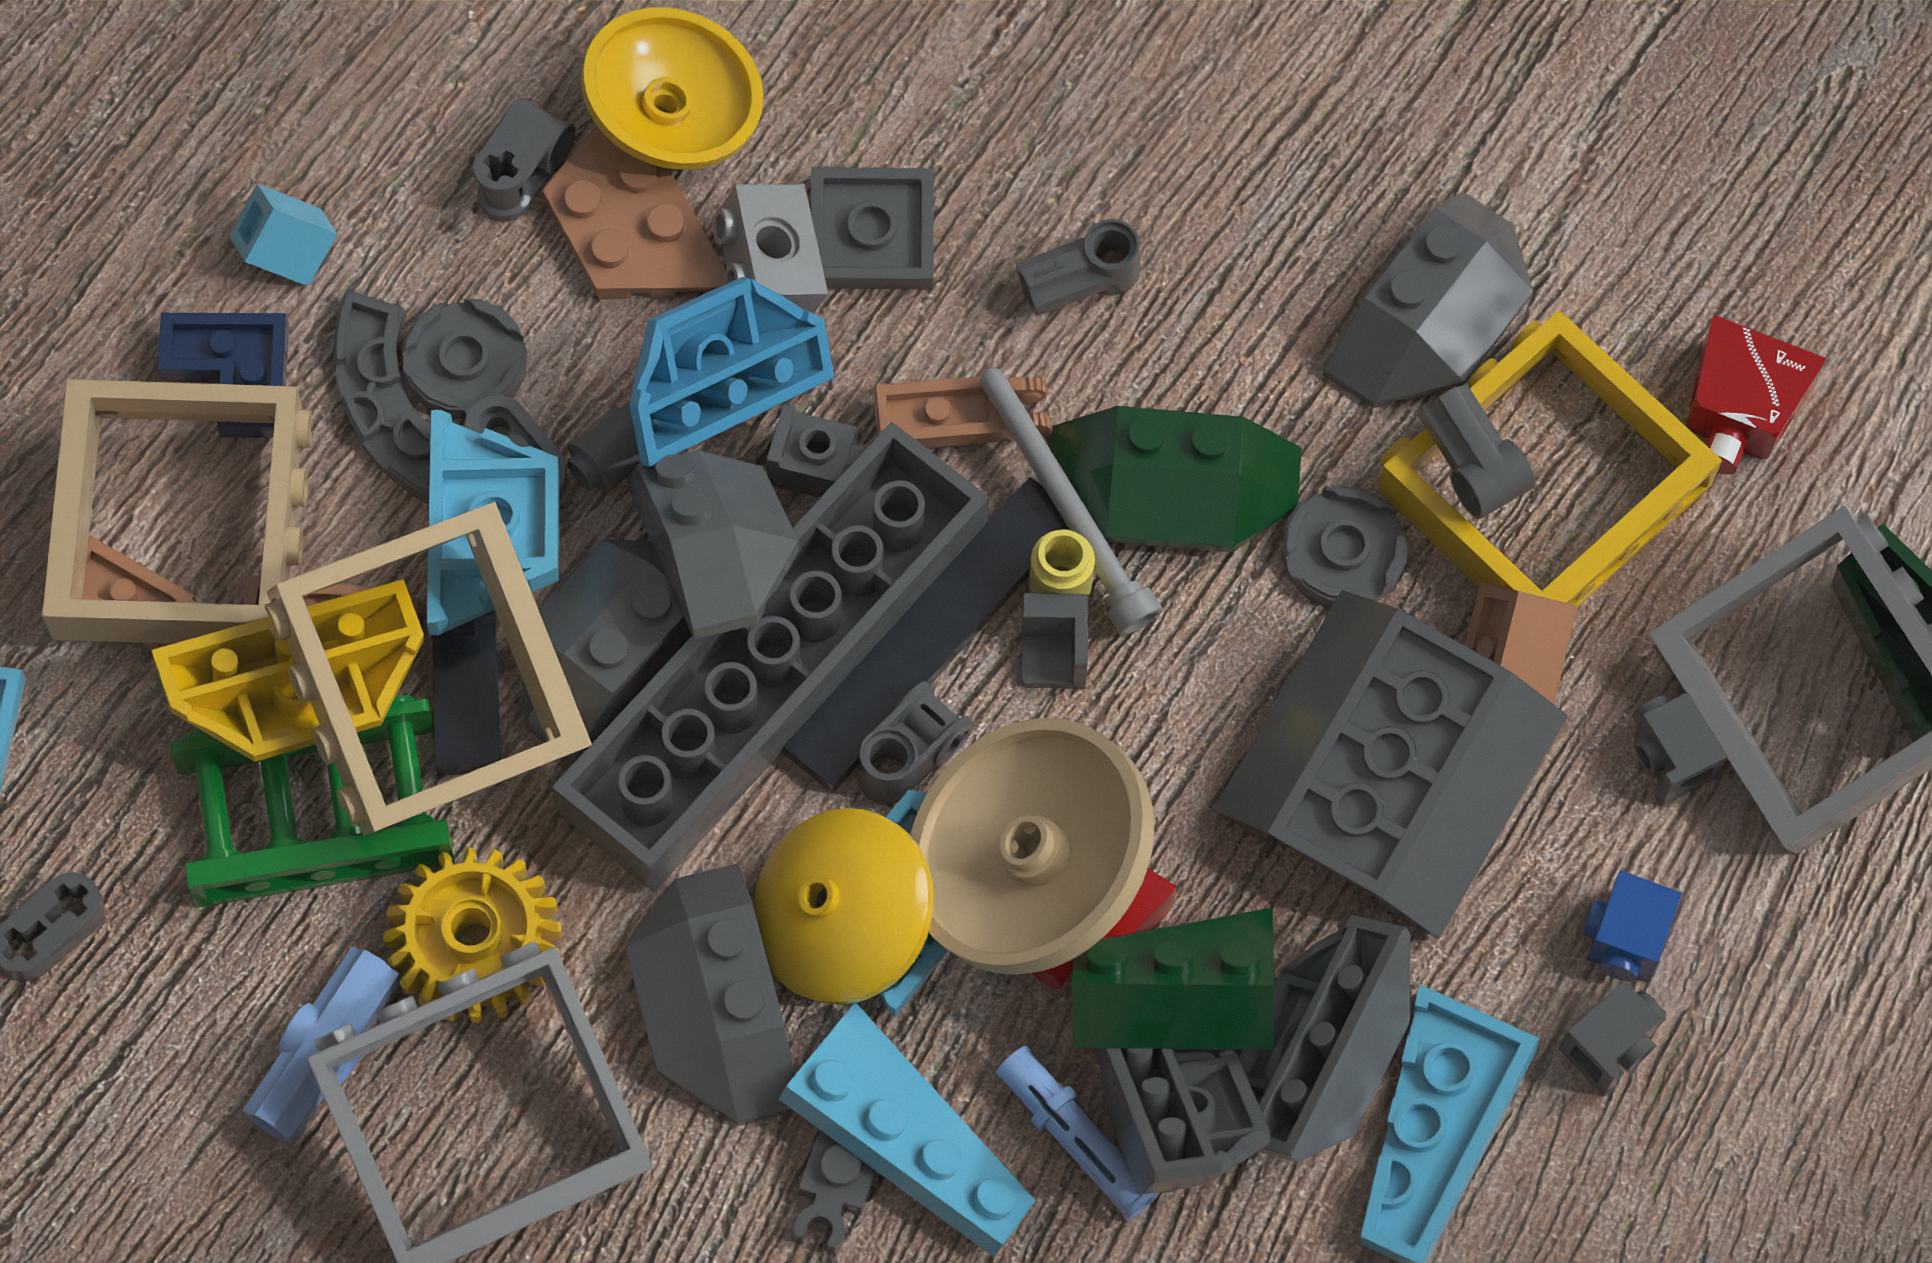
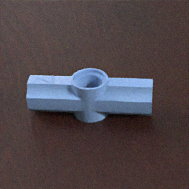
M352 946L314 1004H305L290 1021L280 1040L278 1054L280 1055L243 1109L245 1117L269 1135L293 1145L323 1099V1095L306 1059L319 1053L314 1040L350 1023L356 1035L368 1031L377 1018L376 1012L382 1010L401 980L399 973L374 954L365 949L361 950ZM361 1056L333 1068L340 1084L347 1079Z

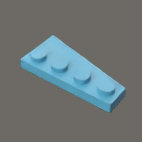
M1419 984L1414 1005L1415 1012L1409 1036L1407 1035L1403 1052L1402 1068L1395 1098L1393 1097L1389 1112L1388 1128L1381 1156H1379L1361 1232L1363 1246L1399 1263H1428L1539 1048L1538 1037Z
M857 1003L851 1006L786 1085L779 1098L780 1101L993 1257L997 1255L1036 1201Z

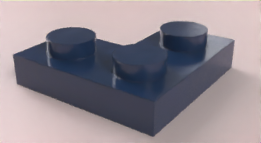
M161 313L157 367L160 379L220 380V384L286 386L289 336L287 314ZM217 422V429L220 437L273 438L274 423Z

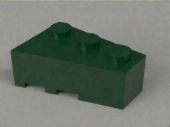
M1882 523L1877 529L1883 534L1889 546L1880 551V554L1892 572L1903 567L1924 598L1914 606L1928 626L1932 623V570ZM1851 552L1837 565L1831 587L1912 742H1915L1932 731V675Z
M1273 907L1099 940L1091 948L1073 959V1048L1273 1050Z

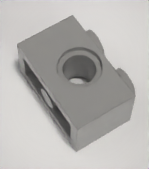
M735 184L722 206L716 210L713 219L714 239L719 246H723L727 266L724 285L740 277L751 278L787 298L803 310L815 313L827 297L828 290L805 184ZM761 250L764 251V252H766L768 255H770V257H768V256H766L764 253H762Z

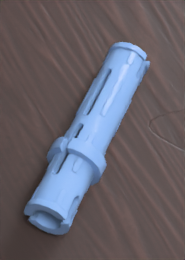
M1027 1046L1019 1048L999 1066L995 1074L1010 1087L1034 1114L1031 1122L1040 1132L1047 1129L1078 1163L1080 1168L1120 1210L1127 1222L1139 1215L1155 1200L1159 1192L1144 1195L1138 1194L1124 1156L1077 1105L1076 1101L1079 1096L1070 1086L1062 1088L1032 1055L1031 1050Z

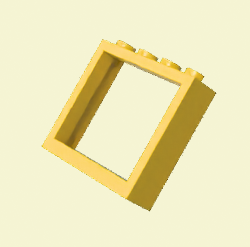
M1557 310L1543 324L1538 320L1530 322L1513 340L1511 347L1514 350L1499 363L1494 358L1489 359L1472 375L1467 385L1483 410L1485 411L1547 354L1552 352L1676 469L1542 591L1416 472L1440 451L1426 428L1412 440L1407 436H1403L1385 452L1380 460L1383 468L1377 491L1478 587L1480 582L1573 604L1578 608L1712 486L1722 460L1560 310Z

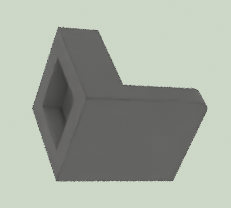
M1024 593L1021 650L1022 685L1025 688L1085 689L1088 668V594Z

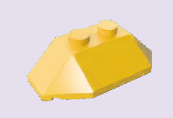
M404 579L306 606L356 732L382 725L424 640V634ZM269 617L151 650L171 713L256 762L315 745L312 729L319 726L318 720L310 701L301 703L293 689L288 674V666L294 665L295 662L286 640L277 642L269 628L271 624Z

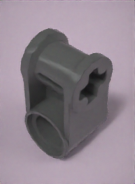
M523 98L515 99L508 106L498 127L482 150L476 155L473 162L474 178L479 185L477 189L478 204L482 211L490 218L499 221H511L527 212L552 173L559 169L568 156L576 134L575 125Z
M923 681L915 686L900 701L894 711L866 736L861 744L857 776L859 787L867 798L876 803L886 805L898 803L908 790H913L937 766L949 760L963 746L973 732L975 723L968 716L959 718L934 695L936 689L929 681ZM887 757L900 762L903 769L897 773L885 774L876 770L872 763L880 758Z

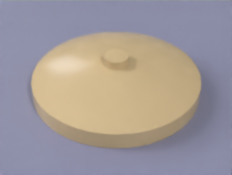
M1061 718L1028 719L1006 725L978 739L957 755L938 776L926 794L910 834L923 852L932 876L934 906L929 933L943 947L968 964L985 971L1012 975L1029 974L1056 967L1077 957L1101 940L1116 925L1134 900L1144 880L1153 848L1154 814L1152 801L1146 783L1133 761L1100 732L1087 725Z

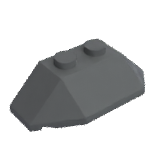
M1463 191L1435 207L1366 295L1327 362L1322 375L1372 408L1390 405L1392 401L1423 397L1464 385L1533 294V288L1514 224Z
M699 450L685 454L665 456L650 467L641 464L636 465L627 477L628 489L694 640L757 625L765 611V603L779 587L799 552L798 539L763 466Z
M602 539L538 608L591 743L600 736L692 637L652 542L649 540ZM522 678L525 726L544 743L548 742ZM587 748L563 758L573 765Z
M738 863L674 879L625 947L657 1074L697 1100L722 1113L723 1117L737 1126L795 1112L779 1100L786 1085L795 1076L785 1025L756 915Z
M1351 914L1337 925V932L1316 942L1281 971L1274 985L1273 1050H1241L1238 1056L1270 1131V1144L1258 1152L1297 1163L1355 1135L1410 1023V932L1404 926Z
M1097 1048L1107 1113L1139 1195L1157 1192L1169 1193L1177 1189L1206 1185L1270 1144V1131L1238 1056L1234 1051L1230 1049Z

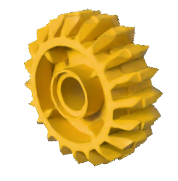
M468 846L463 854L464 863L453 865L449 853L442 851L438 856L440 871L434 874L429 867L421 864L415 869L420 887L408 883H400L397 889L398 895L406 905H392L388 907L386 912L388 921L396 927L383 933V940L387 948L396 950L388 957L387 961L393 970L398 973H404L399 982L402 991L408 995L421 990L418 999L420 1007L443 997L438 984L473 968L479 980H482L504 970L499 959L500 956L536 941L542 953L555 947L550 942H554L562 937L561 923L550 919L558 912L555 898L541 897L546 890L545 881L541 876L537 875L525 879L527 868L525 862L520 860V858L503 870L502 852L496 848L488 855L485 863H478L475 848ZM479 924L490 930L488 937L477 945L468 946L456 940L458 933L468 925ZM541 975L526 981L536 986L546 987ZM526 982L468 1007L471 1022L476 1024L481 1022L483 1018L482 1007L492 1004L495 1014L499 1018L504 1019L508 1015L505 999L513 996L518 1003L527 1006L531 1002V995L525 984ZM459 1012L450 1015L445 1019L453 1021L458 1016Z

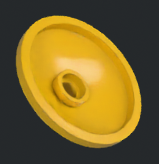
M651 7L630 11L613 19L597 33L591 42L582 66L581 88L583 98L598 128L624 152L655 166L668 169L693 170L721 163L734 156L747 144L761 117L764 100L763 86L758 69L748 51L726 29L712 20L690 11L668 7ZM657 107L664 108L669 113L662 112Z
M855 808L834 809L810 817L793 828L777 844L765 862L756 885L753 908L770 971L784 986L794 993L821 1003L850 1004L878 995L898 981L919 955L931 926L934 890L930 869L923 852L911 835L892 820L871 811ZM823 888H826L827 899L821 907L817 908V896Z

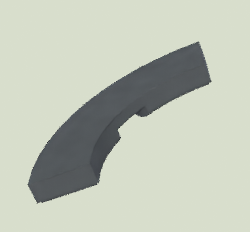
M346 289L338 312L333 354L336 380L344 411L357 439L375 464L397 485L414 497L429 504L431 425L423 419L418 411L414 410L407 398L399 374L398 352L401 331L406 319L405 308Z

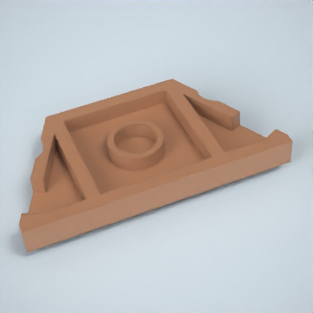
M598 126L591 131L543 188L544 202L597 299H628L634 295H645L651 299H676V292H710L724 285L726 269L670 169L646 163L624 152L610 141Z

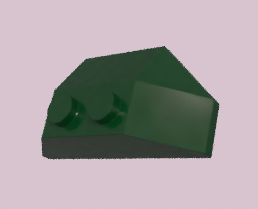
M1115 406L1052 426L1050 450L1107 542L1232 553L1267 530L1282 517L1285 518L1290 515L1298 505L1302 448L1246 417Z

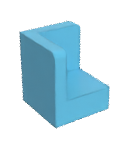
M258 183L229 234L230 239L246 263L304 285L312 282L337 236L333 226L320 208Z

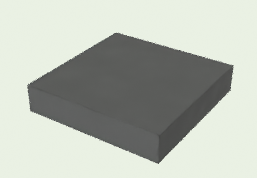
M811 167V216L827 289L933 290L934 168Z

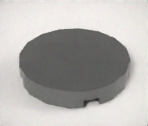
M464 299V303L456 302L450 305L446 301L432 306L414 321L403 341V371L412 394L428 410L445 411L451 414L452 419H466V415L472 405L486 396L505 395L514 398L526 377L527 348L518 324L501 307L481 299Z
M1336 486L1324 489L1322 494L1314 495L1309 500L1306 498L1295 507L1284 528L1281 558L1289 580L1302 595L1326 608L1333 606L1341 590L1378 602L1394 589L1404 571L1407 559L1408 537L1404 526L1402 528L1400 521L1396 518L1394 509L1386 500L1363 488Z

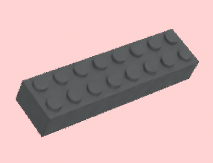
M891 421L793 527L799 542V552L779 587L765 603V611L757 625L695 640L692 636L552 786L556 813L652 892H655L783 752L784 745L988 523L989 497Z

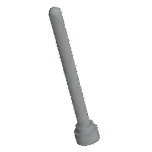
M997 368L986 369L980 378L982 388L1068 528L1083 536L1093 548L1095 555L1094 570L1109 593V596L1106 598V602L1110 607L1107 616L1121 637L1143 628L1163 612V608L1149 587L1143 589L1138 580L1131 582L1003 372Z

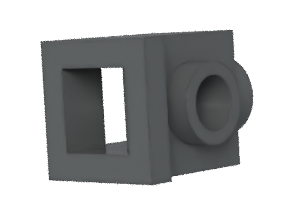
M783 404L767 456V476L772 486L821 498L864 452L866 447L857 445L856 426L796 412V406ZM807 447L823 450L825 452L819 454L813 453L809 451Z
M1688 692L1669 702L1665 696L1656 697L1633 712L1632 717L1638 725L1634 735L1636 739L1634 741L1635 753L1646 772L1650 775L1657 774L1660 778L1661 785L1656 793V797L1662 806L1717 779L1728 756Z
M1624 980L1567 1031L1559 1050L1605 1097L1614 1089L1623 1072L1620 1065L1627 1072H1630L1654 1050L1656 1044L1650 1038L1656 1028L1666 1020V1016L1654 998L1642 990L1636 993Z

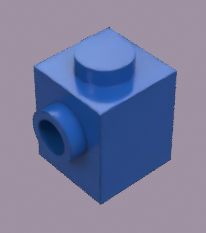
M1620 870L1610 890L1607 902L1595 898L1582 932V935L1593 938L1586 960L1600 964L1599 969L1612 978L1621 981L1625 980L1626 982H1633L1638 978L1648 982L1658 964L1682 892Z

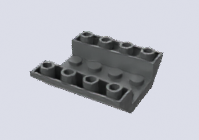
M1341 590L1213 812L1269 844L1274 839L1381 900L1383 909L1439 940L1568 715L1513 672L1400 609Z

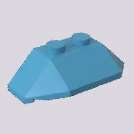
M740 277L648 319L629 404L641 465L650 467L665 456L677 454L835 378L824 319L810 311L803 310L787 298L746 277Z

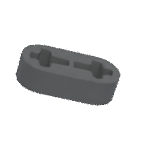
M74 872L61 874L49 881L0 924V969L4 975L20 982L36 980L46 974L95 931L102 922L105 908L104 900L93 880L84 874ZM69 894L71 897L78 899L86 894L82 900L86 911L82 915L77 917L69 911L55 921L64 911L60 903L62 897ZM45 930L32 943L36 951V955L32 959L27 961L19 955L10 961L14 955L10 946L13 940L19 937L22 941L28 943Z

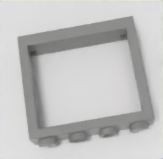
M1845 505L1649 633L1684 690L1691 696L1728 756L1727 758L1784 848L1795 854L1800 853L1932 769V731L1801 814L1691 638L1836 543L1844 540L1932 675V623L1927 626L1914 606L1924 599L1921 592L1903 567L1894 572L1891 571L1880 554V551L1888 547L1889 544L1883 534L1877 529L1870 516L1867 514L1858 520Z
M536 941L500 956L499 959L504 968L502 971L479 980L473 968L438 984L443 997L418 1008L413 996L377 1011L376 1015L381 1024L377 1027L356 1035L350 1023L314 1040L319 1053L307 1057V1062L396 1263H447L654 1168L556 947L541 953ZM541 975L619 1151L411 1245L333 1068Z

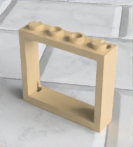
M67 379L42 611L43 620L52 640L174 644L268 617L264 607L265 604L271 603L267 591L274 585L290 579L291 565L300 566L303 558L302 527H294L296 506L305 507L308 498L307 468H299L301 448H311L312 411L303 410L296 386ZM101 418L274 423L259 605L82 599Z
M496 502L280 582L267 591L271 603L265 604L264 607L271 622L269 625L270 631L277 642L282 640L287 642L295 662L294 665L288 666L291 684L300 702L310 701L319 723V726L312 729L315 744L326 765L335 763L344 787L337 789L341 809L345 808L351 825H360L364 836L592 745ZM466 536L548 742L385 805L303 597Z

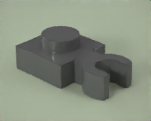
M820 1129L799 1185V1195L814 1199L815 1201L813 1205L804 1208L797 1216L794 1225L795 1242L803 1244L809 1227L815 1223H824L832 1230V1235L828 1242V1253L836 1255L842 1248L845 1240V1223L841 1216L842 1212L847 1210L859 1215L863 1214L877 1171Z

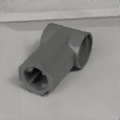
M1102 220L1093 225L1084 238L1017 262V274L1030 309L1038 316L1099 292L1117 295L1131 289L1138 281L1140 274V243L1138 234L1133 227L1122 220ZM1107 251H1118L1127 256L1121 262L1114 264L1104 263L1098 259L1101 254Z
M1467 383L1459 387L1456 386L1438 396L1418 413V417L1452 469L1450 478L1457 497L1464 508L1476 519L1485 517L1535 487L1534 474L1525 455L1513 441L1509 439L1502 440Z

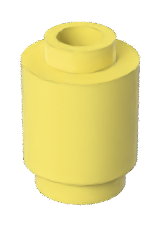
M1065 529L1055 530L1042 536L1036 542L1031 554L1029 575L1031 593L1088 594L1089 597L1095 566V555L1090 543L1080 534Z

